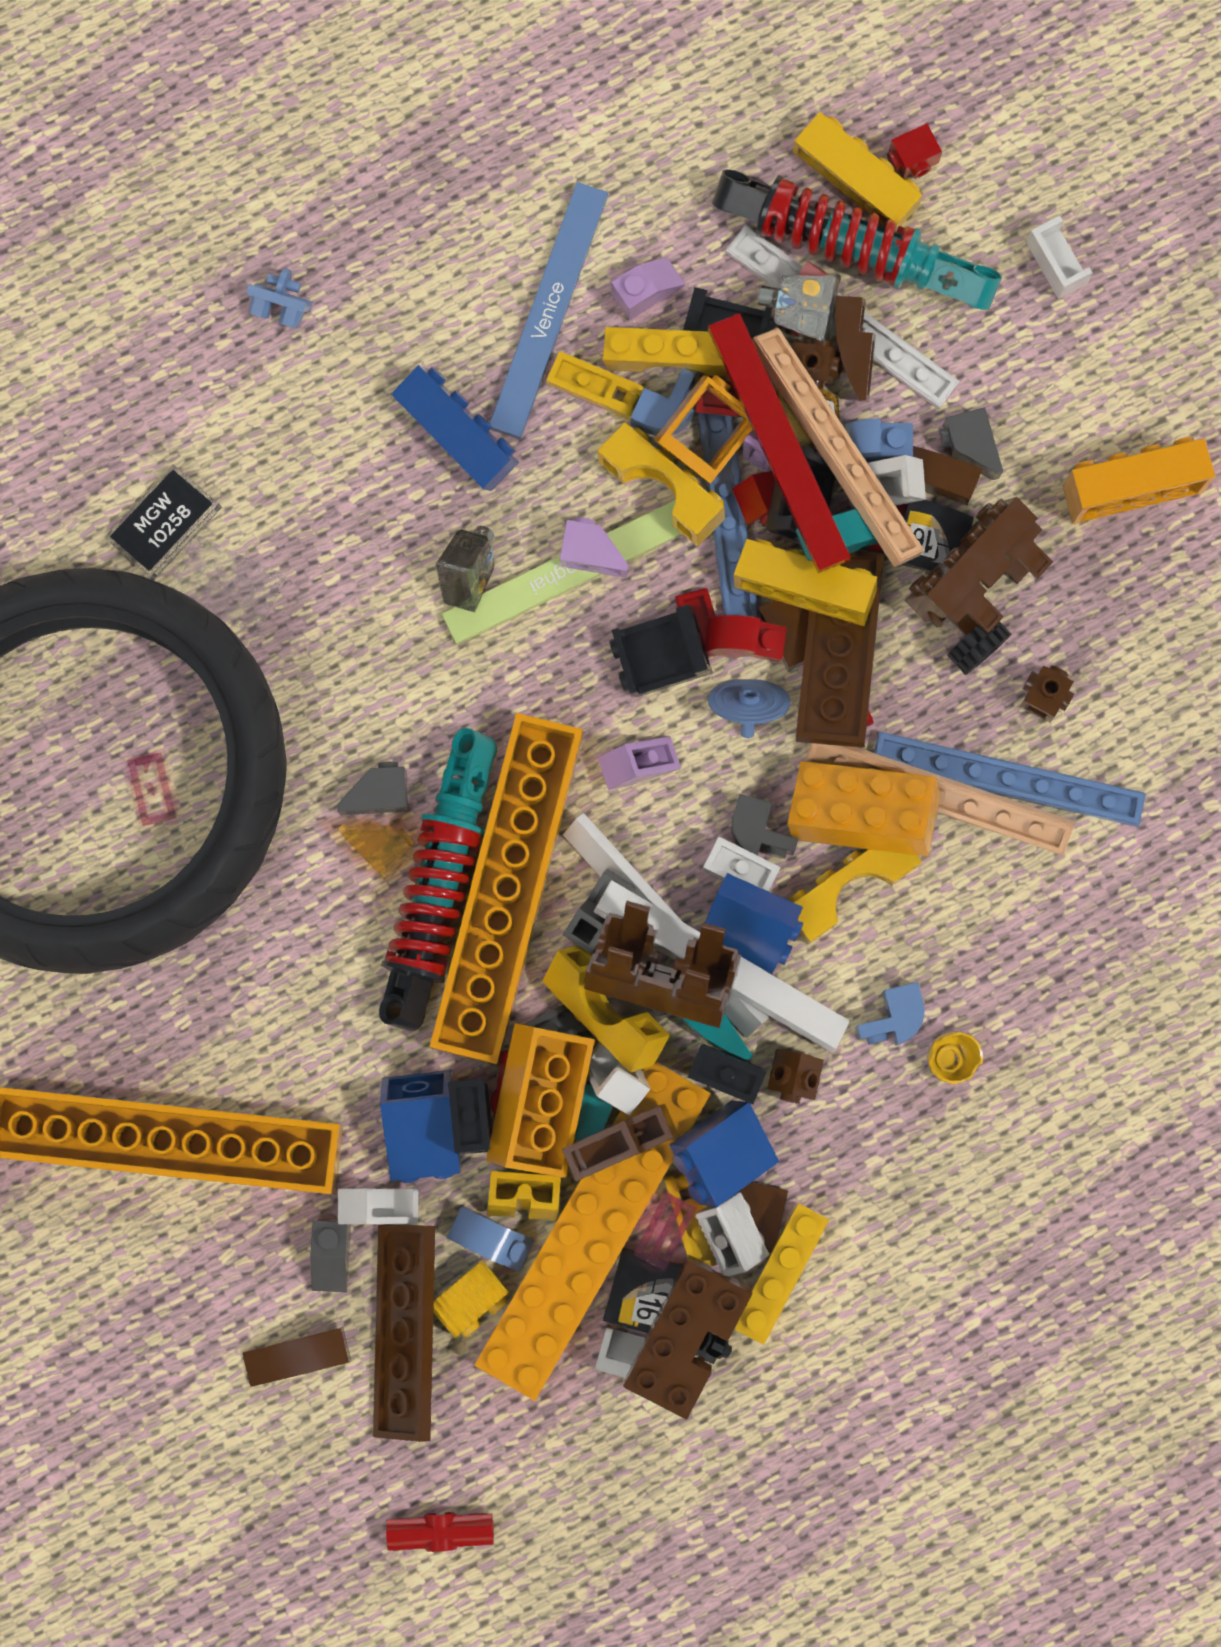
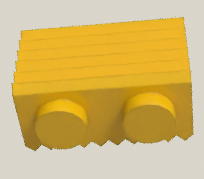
M481 1260L434 1300L433 1311L454 1338H457L460 1334L467 1338L481 1326L478 1319L489 1311L493 1316L508 1303L505 1296L510 1291L488 1264Z

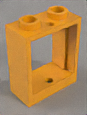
M703 375L653 440L710 484L753 430L740 400H737L728 393L731 386L717 375H714L712 379ZM706 389L743 418L709 464L672 436L673 432Z

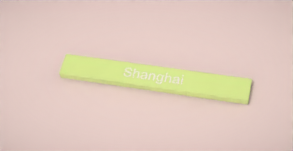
M676 500L606 533L626 562L683 536L673 527L671 513ZM559 556L479 595V599L474 597L442 613V617L456 645H459L603 574L560 567Z

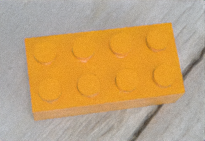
M1193 436L1184 437L1174 441L1173 446L1161 448L1160 444H1155L1141 449L1140 454L1128 456L1127 452H1122L1109 456L1106 462L1095 464L1094 460H1088L1074 466L1075 469L1070 472L1062 486L1072 524L1202 494L1216 477L1205 438L1194 440Z
M800 761L787 823L792 837L797 838L798 841L929 857L940 798L937 777Z
M518 1023L514 1024L490 1139L491 1150H488L487 1162L511 1169L563 1178L567 1177L569 1164L562 1149L574 1143L595 1039Z

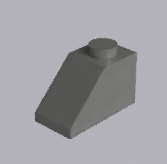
M985 407L946 417L943 429H939L943 448H949L952 458L982 468L981 474L989 479H999L1003 468Z
M398 762L378 763V768H370L337 804L338 813L343 816L409 812L407 771L405 767H399Z
M312 1221L310 1251L312 1291L347 1293L351 1224H338L336 1221Z

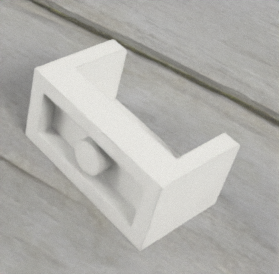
M1061 216L1031 230L1026 242L1058 299L1087 285L1093 274L1090 267L1085 270L1082 269L1060 231L1063 224Z
M903 455L868 463L895 506L926 500L923 459ZM850 500V506H851V508H855V506L853 505V503H852L851 500Z
M718 837L703 867V871L722 881L726 874L729 873L769 891L781 867Z
M601 1043L592 1051L588 1077L596 1096L630 1116L651 1089L642 1069L630 1073Z
M338 1189V1224H418V1190Z
M606 1327L595 1370L625 1378L645 1338Z

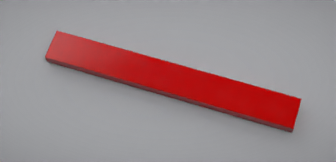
M740 313L709 325L708 332L817 572L821 573L850 561L851 556Z

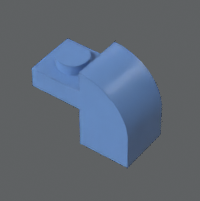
M682 369L669 398L644 388L630 418V426L637 427L647 434L657 436L695 386V374ZM694 409L690 410L672 435L681 432L689 425L693 419Z
M865 419L850 422L843 426L867 463L877 461V459H889L903 455L913 457V423H881V419Z
M918 982L884 990L882 995L888 1018L857 1025L855 1028L858 1040L867 1039L868 1045L887 1041V1034L892 1033L895 1046L911 1039L920 1029L925 1012Z
M461 1206L447 1236L453 1242L518 1272L521 1271L535 1241Z

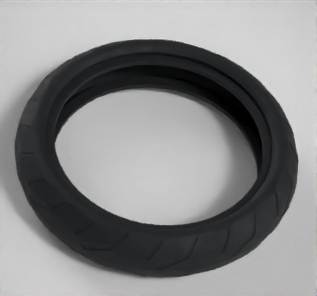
M97 568L56 570L18 578L1 585L0 658L22 644L41 636L81 628L118 630L155 642L188 664L199 675L210 692L219 712L225 733L227 776L219 813L201 848L173 879L143 899L103 913L56 915L26 909L0 896V959L30 969L68 974H91L122 969L147 962L183 946L214 923L237 900L264 861L280 817L287 770L283 728L275 699L260 666L228 625L196 600L172 587L137 574Z

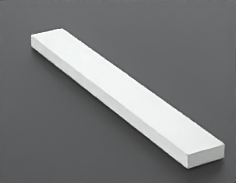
M746 224L725 250L727 255L776 291L779 292L780 290L785 294L788 292L785 288L790 289V287L780 286V284L792 285L803 268L802 265L764 237L756 236V232ZM831 287L818 308L828 310L830 313L816 311L814 316H817L821 324L836 334L835 300L836 295H843ZM865 312L863 332H870L876 335L873 362L939 410L960 381Z
M584 813L575 819L563 836L600 877L608 868L635 886L634 894L681 921ZM731 993L725 1014L739 1031L748 1038L769 1017L764 1012Z
M611 880L593 912L606 919L609 913L624 917L626 901L650 907L648 924L654 925L653 929L657 930L654 948L674 960L676 958L684 960L688 940H693L694 937L699 938L700 932ZM741 957L738 974L731 993L821 1047L834 1052L850 1021Z

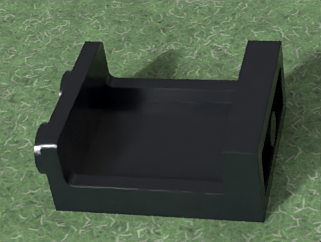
M694 287L683 328L684 331L708 332L709 325L740 313L751 339H753V337L774 330L777 319L771 318L773 307L766 306L765 310H760L708 297V290Z
M800 446L829 508L836 477L823 457L815 454L816 450ZM775 479L766 530L801 545L796 532L798 528Z
M689 604L676 608V613L626 629H612L614 639L609 640L614 658H620L623 671L619 672V679L624 691L629 690L632 696L640 697L713 674L708 654L704 653L705 643L695 609Z
M701 1044L687 1078L753 1105L767 1071L762 1067L721 1050Z
M484 1079L448 1082L455 1154L464 1155L488 1152V1150H491L492 1124L487 1083L484 1082Z

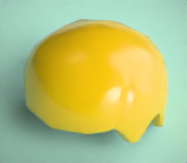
M953 1031L946 1032L933 1041L928 1051L927 1064L930 1072L939 1081L955 1085L972 1079L977 1068L983 1064L984 1058L981 1045L972 1035ZM955 1054H956V1056H957V1064H956V1065H955Z

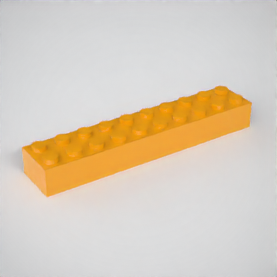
M520 713L515 715L429 1046L432 1050L499 1066L500 1053L504 1048L584 736L583 729Z
M655 1062L654 1066L645 1068L643 1071L651 1088L630 1116L620 1111L612 1126L659 1105L666 1104L679 1136L580 1180L474 1364L477 1368L533 1401H536L671 1165L674 1154L669 1144L692 1128L711 1095L710 1092L658 1062Z
M0 1087V1158L323 1194L335 1195L344 1126L341 1124Z

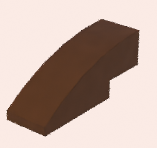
M836 295L835 324L841 360L849 382L859 401L869 403L876 335L870 332H863L866 300L863 297Z
M913 446V457L923 459L925 492L933 496L939 494L967 506L983 469L944 454Z
M662 1104L563 1148L562 1151L575 1181H579L674 1139L679 1134L666 1104Z
M344 1327L243 1352L250 1387L351 1362Z

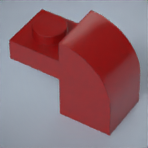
M741 615L716 616L708 619L704 653L732 659L750 656L779 662L783 659L787 627L761 622V618Z

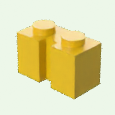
M491 1171L487 1216L515 1218L517 1209L529 1210L528 1219L556 1221L559 1210L561 1177Z

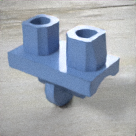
M286 268L282 270L280 276L269 273L266 283L276 286V290L259 284H249L246 293L251 295L249 314L267 319L269 318L272 304L276 303L283 306L279 323L292 328L299 327L304 312L311 310L313 302L287 294L288 290L299 293L301 283L292 281V271Z

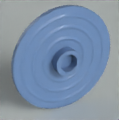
M734 679L714 687L709 693L708 704L711 710L721 718L741 723L742 737L752 738L754 736L755 724L777 720L788 712L790 697L783 688L768 681Z

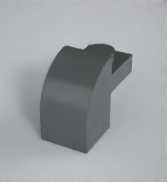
M739 794L731 825L736 845L757 856L760 847L767 848L766 854L776 858L785 859L786 854L793 856L798 842L797 838L765 829L772 803Z
M608 868L603 872L589 897L580 906L563 933V936L590 954L597 947L600 932L605 921L603 917L593 911L608 884L612 880L632 893L636 888Z

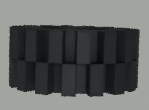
M1001 622L989 634L978 625L947 656L964 675H968L994 653L1012 634Z

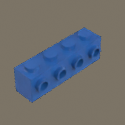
M418 365L391 395L483 489L492 491L519 463L513 456L515 449L504 438L501 437L497 440L489 432L493 428L491 424L480 414L474 416L466 408L469 402L458 391L454 390L451 393L443 385L447 380L434 367L428 369Z

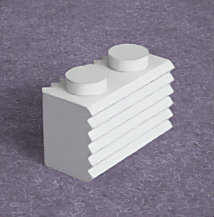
M737 1192L718 1207L707 1206L696 1213L695 1218L699 1220L698 1224L702 1226L701 1231L705 1233L704 1237L708 1239L707 1244L711 1245L710 1250L713 1251L716 1263L719 1264L718 1269L722 1271L723 1275L729 1277L749 1271L757 1263L770 1256L765 1246L764 1237L758 1231L751 1216L749 1204L744 1200L741 1192Z

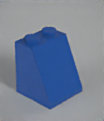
M451 1070L382 1078L380 1109L391 1181L412 1183L419 1180V1178L433 1176L436 1179H447L454 1174L460 1173V1155L455 1154L448 1088V1082H452Z

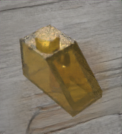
M344 824L337 829L385 882L389 881L412 859L415 852L411 847L416 843L403 829L396 832L391 826Z

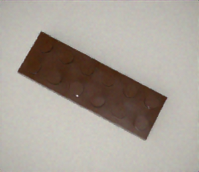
M856 551L849 553L851 556L850 561L840 564V566L852 570L854 568L865 569L877 577V591L865 626L809 610L796 742L865 748L884 553Z
M378 1225L373 1437L416 1442L431 1441L435 1226Z

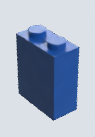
M727 873L705 923L726 929L724 946L737 949L741 957L773 975L778 963L785 965L793 946L787 944L788 940L796 941L804 924L798 920L803 907Z
M731 1100L669 1144L674 1154L673 1161L675 1166L684 1174L690 1185L688 1190L692 1198L700 1205L712 1207L720 1206L780 1162L751 1104L744 1101Z

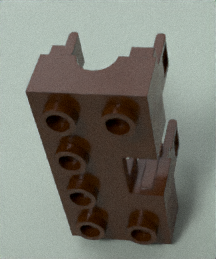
M1018 497L1005 501L1001 498L995 504L987 503L976 514L975 517L978 521L960 539L962 544L954 548L943 559V563L938 564L926 577L924 575L920 576L909 587L912 593L904 601L925 622L931 621L938 628L942 627V622L948 618L965 636L978 625L989 634L1004 616L984 597L987 590L980 584V581L989 589L1004 573L1016 584L1028 572L1036 579H1039L1053 563L1034 542V539L1043 530L1035 522L1038 518Z
M626 901L624 917L609 913L601 929L595 953L592 954L586 970L584 989L720 1028L741 960V955L738 954L737 949L723 945L726 929L702 923L700 937L688 940L684 960L676 958L673 968L657 964L659 953L654 951L657 930L653 929L654 925L648 924L650 907Z
M688 1255L667 1298L663 1301L649 1328V1332L624 1379L623 1387L687 1420L712 1373V1365L706 1363L704 1357L700 1355L695 1357L708 1331L726 1341L729 1340L753 1294L752 1287L734 1277L725 1276L712 1269L710 1265Z

